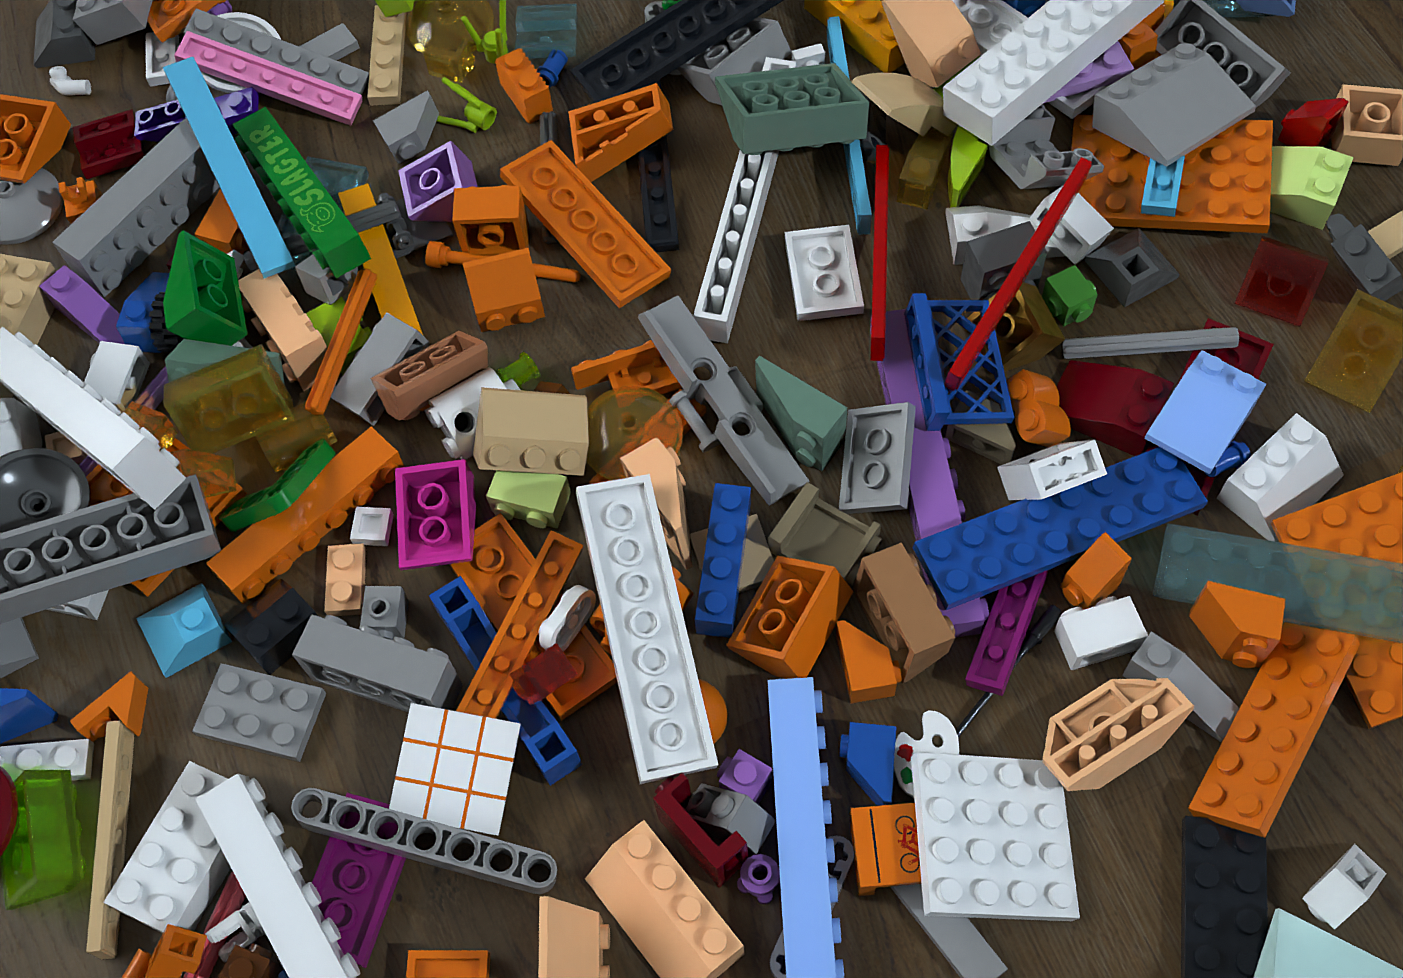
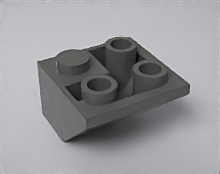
M1139 228L1085 256L1084 259L1123 307L1176 280L1180 275Z

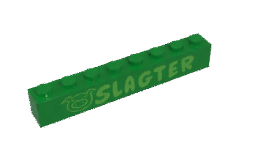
M266 106L233 124L239 135L234 140L241 152L246 156L252 168L256 170L261 181L267 186L274 200L278 202L285 216L289 218L294 229L301 236L309 251L313 253L322 270L329 267L337 279L371 259L355 228Z

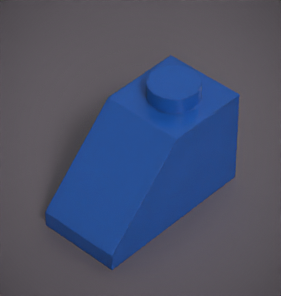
M850 722L849 735L841 734L839 757L847 758L846 771L876 806L891 805L896 726Z

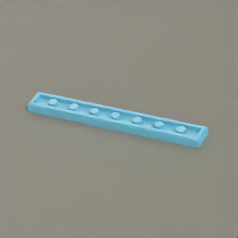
M829 17L827 19V44L830 63H836L849 78L840 17ZM854 140V142L843 144L856 229L859 235L870 234L872 213L860 140Z
M194 57L164 66L165 75L263 278L265 279L295 267L283 238Z

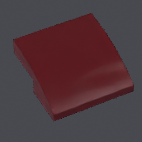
M133 109L73 127L74 143L80 153L81 170L86 179L135 165L146 155L143 141L138 140L134 136L135 113Z

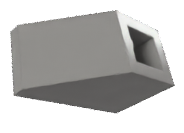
M313 254L295 266L305 292L329 305L351 290L358 271V267L336 279L329 267L322 270Z
M703 783L691 795L688 806L685 809L703 830L722 841H725L737 831L747 842L748 852L754 854L758 853L776 822L772 816L749 796Z

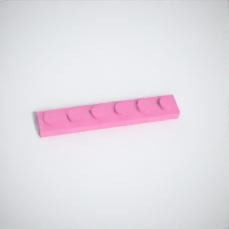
M186 31L174 54L176 62L194 57L202 72L246 88L253 87L259 93L349 126L352 125L363 102L361 94L190 31Z

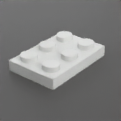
M849 225L784 232L797 320L804 321L863 314L864 302Z

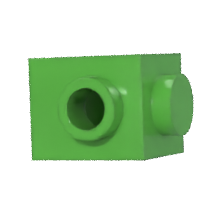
M1076 265L1046 278L1042 298L1052 316L1057 317L1064 327L1074 321L1078 323L1087 319L1093 312L1098 294L1094 284L1090 280H1086Z

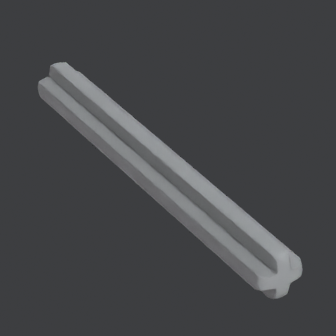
M1236 327L1070 338L1063 341V356L1066 359L1235 348L1239 344V332Z

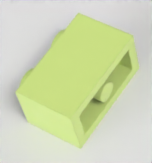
M496 470L486 498L491 511L495 515L501 513L507 520H511L513 517L526 520L530 525L538 528H545L546 526L558 528L571 491L567 476Z

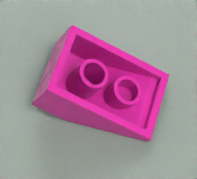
M466 460L395 468L399 569L408 570L472 561L476 499L474 475Z

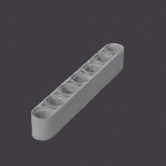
M316 788L303 789L292 800L291 809L294 817L308 831L533 894L548 892L556 882V862L545 852ZM317 801L322 803V809L317 816L313 818L302 816L303 808L309 802ZM356 812L360 814V820L355 827L350 829L340 827V820L346 813ZM392 822L397 824L398 831L391 839H381L377 836L378 829L384 823ZM423 833H431L436 837V843L428 850H420L415 847L417 837ZM462 843H468L475 849L473 856L466 861H459L452 856L455 847ZM498 854H506L512 859L513 863L508 870L497 872L490 866L492 858ZM537 864L545 865L551 873L549 878L541 883L532 881L528 876L530 868Z

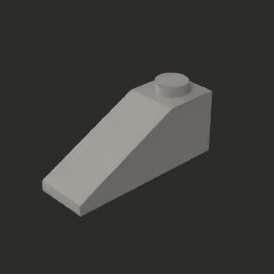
M1152 631L1132 657L1122 675L1127 679L1156 681V678H1168L1194 705V710L1186 719L1220 742L1227 734L1239 710V707L1185 653Z

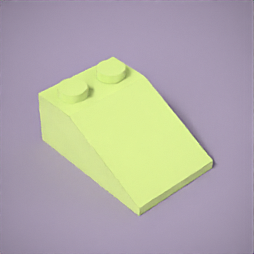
M1272 146L1270 212L1323 230L1326 221L1335 207L1354 157L1319 146Z

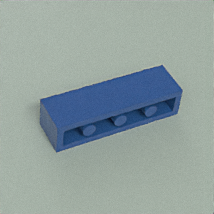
M715 483L695 615L696 634L731 638L733 634L751 506V487Z

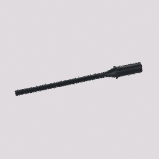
M1050 605L1031 630L1026 632L1027 636L1023 646L1020 648L1013 669L1028 650L1042 643L1044 636L1062 614L1058 607ZM985 692L956 728L958 738L993 696V693Z

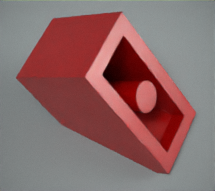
M1345 98L1307 101L1298 110H1290L1281 122L1283 129L1278 140L1286 146L1326 147L1349 101Z

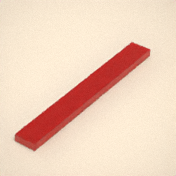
M876 145L870 361H883L885 358L888 145Z
M1083 157L1079 159L949 370L944 386L952 391L958 390L1084 184L1092 167L1091 161Z

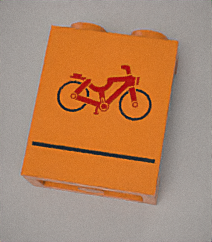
M915 803L851 808L849 821L852 846L854 848L858 896L874 895L875 889L878 887L921 884Z

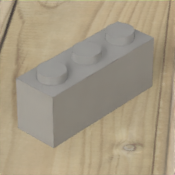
M386 312L382 320L374 326L371 336L362 349L355 354L353 362L347 371L337 380L330 398L346 410L374 426L384 412L385 407L370 378L426 349L430 342L418 330Z

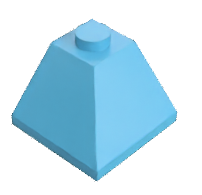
M202 583L136 618L166 678L232 642Z

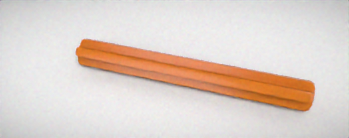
M365 268L357 273L305 403V410L317 416L325 413L371 296L377 275L370 269Z

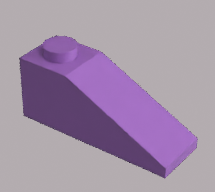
M63 265L39 286L58 311L99 344L100 341L125 344L116 328L120 314L67 266Z

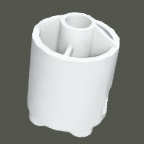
M488 367L429 400L430 407L424 411L433 427H441L446 438L441 441L451 458L454 457L456 459L460 457L461 460H466L473 456L481 387L520 390L512 378L503 383L496 372ZM459 413L464 414L468 420V425L462 432L458 431L454 424V420Z

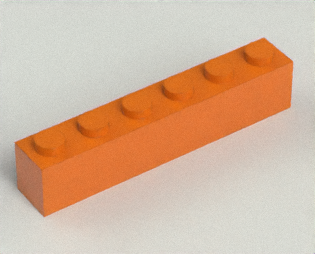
M371 426L333 457L290 507L277 515L252 524L206 562V564L242 604L249 599L255 598L263 591L265 585L277 575L288 571L292 563L303 553L314 549L320 542V539L329 531L341 526L356 507L367 504L380 488L386 483H391L395 480V468L405 467L398 451Z

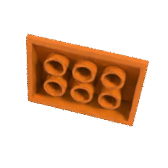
M0 94V180L25 184L61 150L71 123L56 102Z

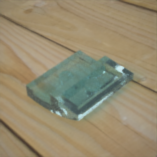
M577 4L517 7L515 50L518 48L523 49V53H526L528 58H548L550 51L553 49L556 52L561 50L567 57L576 56Z

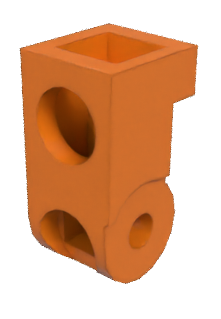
M167 924L149 960L145 978H181L183 971L194 974L200 964L207 935Z

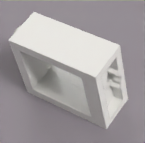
M1096 440L1059 443L997 467L1008 500H1041L1107 475Z

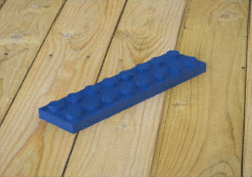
M1158 447L1106 467L1107 475L1041 500L1024 499L915 541L913 550L945 610H949L1077 559L1105 532L1117 543L1205 507L1208 500L1182 459Z

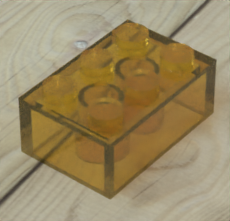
M262 344L164 384V407L197 460L295 419L292 398Z

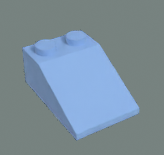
M1201 350L1155 419L1144 439L1210 474L1251 413L1267 384L1227 364L1220 358Z

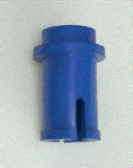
M553 49L550 51L543 66L537 68V72L540 73V77H543V81H546V85L549 88L557 84L559 80L558 75L568 62L566 54L561 50L556 52Z
M1232 441L1211 473H1206V475L1215 477L1234 467L1239 469L1251 457L1248 446L1243 442Z

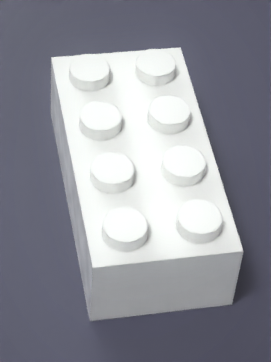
M191 761L188 762L103 903L161 933L164 932L167 924L195 931L231 868L195 799L226 781L227 778ZM262 800V803L266 808L268 803Z

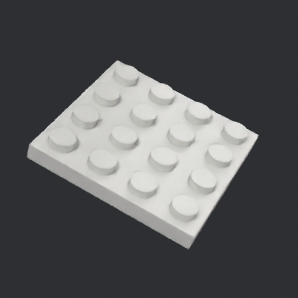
M916 752L911 756L924 916L1074 921L1080 918L1063 785L1045 766L1043 760Z

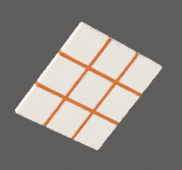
M411 703L389 809L455 828L498 836L521 723Z

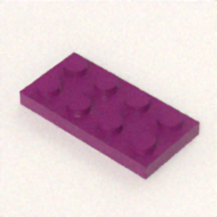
M347 793L345 796L388 809L390 804ZM356 812L346 813L340 820V827L344 829L355 827L360 820V814ZM392 822L384 823L378 829L377 836L381 839H391L396 835L398 825ZM329 837L312 881L322 900L318 907L324 918L330 917L337 926L341 935V939L337 940L343 954L349 953L358 966L366 968L406 858Z

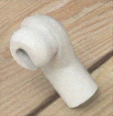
M55 66L49 70L51 76L49 79L50 83L60 94L65 96L91 94V84L88 79L72 80L67 76V71L63 66Z

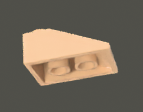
M883 0L881 2L911 77L919 79L930 87L938 88L981 55L972 27L952 0Z
M656 437L621 457L620 460L626 478L650 474L666 544L685 569L688 570L693 567L687 504L683 491L686 482L677 468L681 463L676 452L671 446L665 448Z
M541 896L539 901L538 978H610L609 965H603V949L610 948L609 924H603L599 912L549 896Z

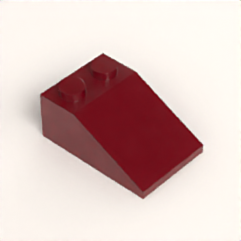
M1070 360L1056 387L1059 393V407L1068 416L1071 429L1128 454L1137 456L1142 454L1148 441L1144 438L1166 404L1174 383L1142 369Z

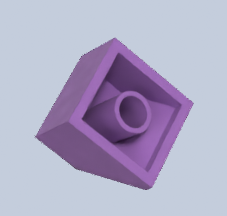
M452 141L398 170L407 214L412 221L453 222L454 188L478 187L472 162Z

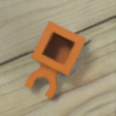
M83 177L76 178L77 184L68 187L65 182L58 183L59 192L64 199L66 218L70 224L102 196L94 180L85 182Z

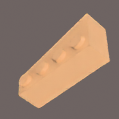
M258 269L239 279L238 283L243 310L246 314L252 311L255 315L250 320L261 337L265 334L268 335L270 340L265 343L270 352L281 353V357L285 362L282 365V369L290 383L297 380L303 391L311 388L327 351L322 335L318 330H315L311 320L306 313H303L297 300L290 294L278 274L264 279Z

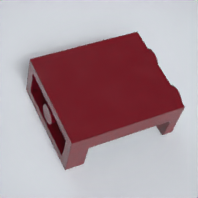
M681 773L676 778L669 777L655 790L657 795L653 797L658 819L720 888L741 869L742 864L747 860V842L735 831L722 844L717 846L683 808L688 804L691 797L689 779L684 773Z

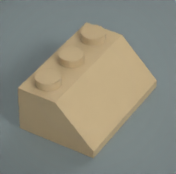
M481 387L473 455L479 469L584 476L589 445L587 397L585 395Z

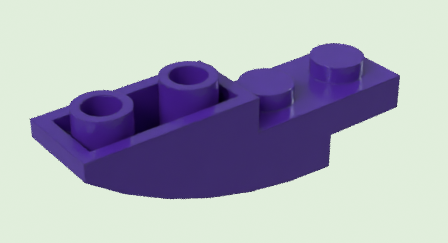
M253 87L214 98L232 135L237 134L233 126L234 123L258 111L259 94ZM178 100L137 111L135 114L134 136L138 140L160 142L186 118Z

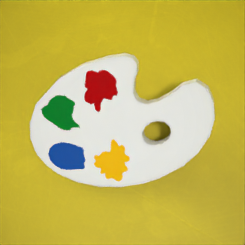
M936 711L923 713L922 726L924 735L921 740H914L907 733L901 732L895 742L894 773L899 786L912 798H914L912 755L916 752L959 755V741L954 726L947 717ZM934 736L942 738L943 745L938 748L933 745L932 738Z

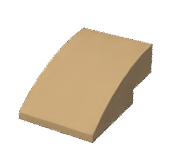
M881 72L857 76L851 82L888 116L923 137L931 126L949 136L958 125L943 115V97L919 79L898 73Z

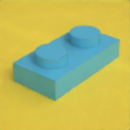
M1185 156L1180 157L1167 167L1150 158L1141 205L1142 214L1175 217Z

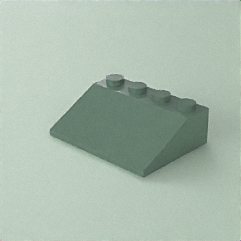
M836 63L715 76V84L733 140L743 154L759 155L763 151H790L795 147H821L824 144L835 142L849 144L854 142V140L866 139L869 101L851 83Z

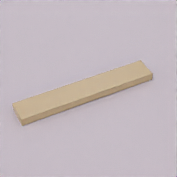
M109 721L106 725L86 948L87 953L101 960L115 958L118 945L120 912L103 902L124 869L135 734L121 721Z

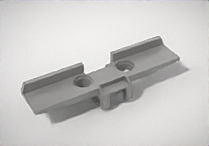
M679 296L638 315V319L683 388V390L673 395L668 403L673 409L678 408L701 441L699 448L703 453L722 444L733 461L769 506L801 488L807 482L809 483V479L761 413L763 410L761 400L737 366L729 367ZM697 367H704L710 371L711 378L706 381L697 379L693 370ZM695 398L701 405L708 401L719 418L714 434L706 426L690 403V400ZM742 423H746L750 433L740 436L735 433L734 429Z

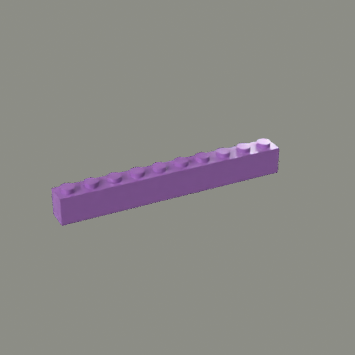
M906 309L886 312L885 358L883 361L876 362L886 405L909 402L916 406L908 508L915 540L918 541L962 524L966 516L964 503L962 500H957L955 490L958 489L956 470L954 468L949 469L947 460L951 457L948 438H942L941 430L926 431L904 316ZM921 565L925 585L929 584L933 588L937 597V606L942 615L948 616L955 629V637L981 634L984 622L989 617L986 599L979 597L945 610Z

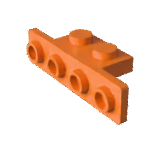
M652 340L628 350L615 351L603 358L583 361L571 368L577 390L609 380L619 408L682 388Z

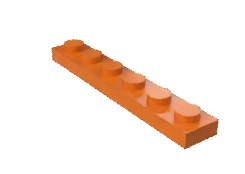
M552 530L550 531L456 711L497 719L539 637V628L543 621L549 617L583 551L584 545Z

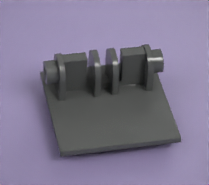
M382 193L377 197L376 205L390 200L395 201V199L387 193ZM404 198L395 201L400 210V218L383 224L396 259L427 247L429 241L439 242L453 236L447 222L412 221L408 217Z

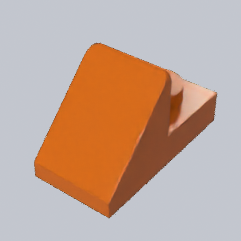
M130 671L71 719L70 722L80 734L92 742L106 735V725L109 721L121 720L128 729L139 737L143 724L148 687Z

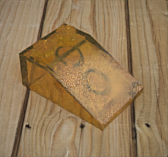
M1357 289L1304 382L1370 413L1403 359V310Z

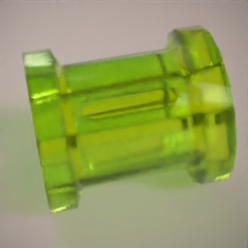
M524 351L519 354V359L504 369L499 367L495 371L503 383L512 378L518 387L532 378L538 379L541 376L532 358Z

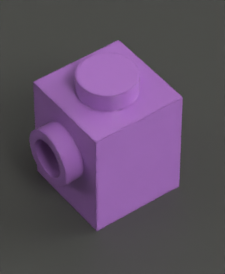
M738 749L733 759L728 756L724 760L717 773V777L720 778L719 788L745 794L758 805L773 782L772 768Z

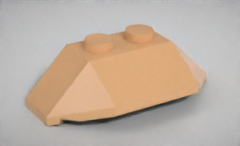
M1156 678V681L1146 679H1110L1049 719L1043 763L1067 791L1100 789L1161 749L1194 710V705L1168 678Z

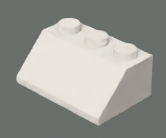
M1296 413L1227 479L1217 499L1270 543L1275 545L1278 539L1271 526L1272 520L1316 504L1344 474L1326 436Z

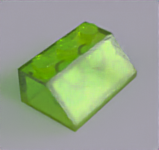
M24 770L14 781L18 797L17 821L12 838L0 857L5 910H14L66 894L84 879L86 860L81 855L79 843L82 829L80 821L76 819L75 811L77 789L75 784H72L70 770Z

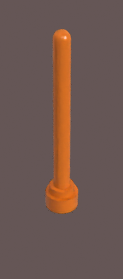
M429 241L425 262L428 267L441 268L442 266H448L449 263L463 265L464 262L490 256L452 251L443 242ZM532 263L536 277L573 283L578 282L581 277L579 271L574 269Z

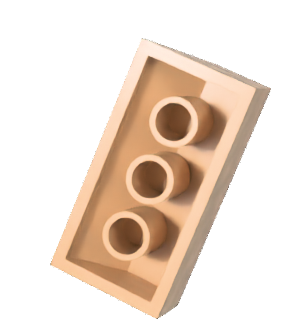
M645 820L641 821L613 843L585 878L586 882L660 978H717L745 955L744 945Z

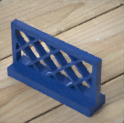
M926 293L912 294L904 316L926 431H940L943 425L1003 424L1012 423L1014 420L995 329L986 342L989 351L985 355L981 353L975 360L977 364L971 371L969 370L958 390L952 391L944 386L946 380L944 371L948 367H952L955 359L959 356L970 338L969 336L963 341L952 333L950 329L955 323H958L972 335L976 325L963 315L966 312H980L982 318L989 307V300H927ZM932 312H943L952 320L944 327L933 319ZM942 337L958 348L951 356L938 346V342ZM981 366L994 374L995 381L991 386L975 374ZM968 381L984 392L977 401L961 390ZM990 396L1001 405L1002 412H991L981 403ZM957 397L969 406L970 409L967 413H952L950 401Z

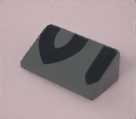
M863 93V96L869 101L867 136L866 139H861L863 161H876V145H886V113Z

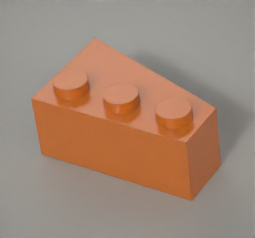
M657 83L568 111L575 165L590 182H593L674 130L670 104Z

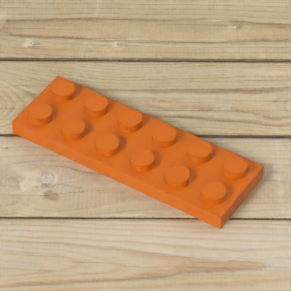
M552 140L500 168L501 179L510 186L520 185L524 204L619 309L670 277L671 268Z
M500 513L474 530L473 560L449 564L457 577H462L490 623L498 632L535 558ZM560 594V596H559V598H558V600H557L555 606L553 607V609H552L550 615H551L552 612L555 610V608L557 607V605L560 603L562 594ZM585 624L568 648L560 654H554L542 648L538 637L523 666L526 673L561 721L617 683L613 661Z
M1288 622L1283 623L1279 643L1263 662L1188 807L1194 817L1208 818L1223 826L1263 838L1266 837L1360 646L1356 635Z

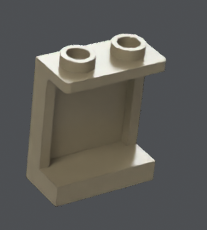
M807 482L769 535V549L775 556L834 566L847 584L854 586L861 559L876 553L882 544L883 539L879 537L881 525L874 521L869 527L819 499V488Z

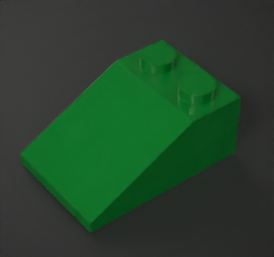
M183 230L178 234L163 300L166 329L185 339L232 346L248 335L235 260L233 257Z

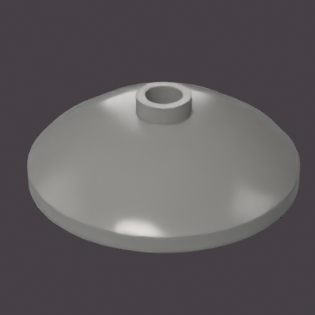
M41 168L25 184L0 180V244H17L31 240L45 232L58 218L64 199L59 192V182L49 171Z

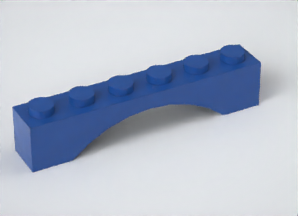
M459 576L430 594L429 597L437 613L477 672L497 632L462 577ZM521 671L501 711L508 721L521 723L518 737L551 786L580 767L582 763L577 750Z

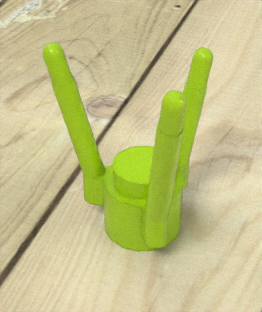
M499 0V28L486 33L483 39H480L468 18L462 16L461 20L474 40L477 51L484 52L488 62L496 64L495 60L508 53L506 43L508 40L506 33V0Z
M446 77L441 79L442 83L468 101L464 109V116L467 117L468 121L438 116L436 122L466 128L474 133L477 132L478 128L487 130L492 126L497 114L495 107L479 100L468 90L457 83H453Z

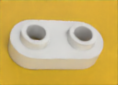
M575 585L565 591L560 603L539 628V643L542 648L554 654H560L568 648L594 610L596 596L592 590L581 585Z

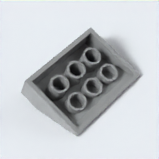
M1182 42L1096 93L1094 97L1092 128L1167 167L1180 157L1185 156L1255 112L1256 105L1209 53L1196 48L1192 44Z

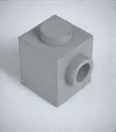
M365 586L360 626L372 628L380 633V637L393 640L394 637L404 639L409 599L401 586Z

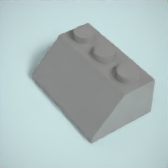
M757 17L677 69L708 102L722 105L715 84V76L759 72L763 70L766 57L783 60L792 52L779 22Z

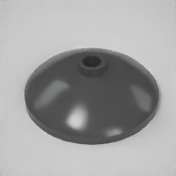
M30 448L10 453L0 459V533L90 506L91 493L87 478L79 465L68 456L50 449ZM38 503L44 504V508L42 510H32L34 505Z

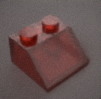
M1262 236L1234 304L1300 327L1327 268L1328 258Z

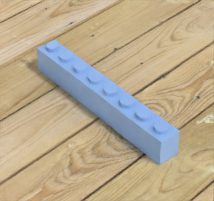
M813 677L768 680L786 978H844L843 959H835L834 943H841L840 918H832L831 903L838 902L837 879L829 878L828 863H835L833 838L826 839L825 824H832L830 800L822 799V786H829L827 762L820 763L819 749H826L824 726H817L816 713H823L821 690H814Z

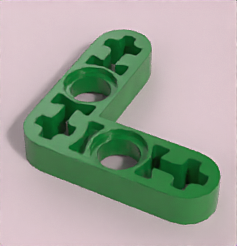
M324 438L314 442L300 454L274 485L235 501L219 515V519L230 532L283 512L299 498L330 462L336 452Z

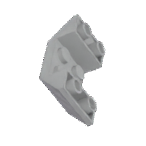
M1043 104L994 145H989L990 157L1020 189L1063 186L1081 157L1092 162V167L1086 180L1102 173L1104 165L1090 150L1076 148L1074 151L1059 152L1053 143L1049 142L1055 117L1045 109Z

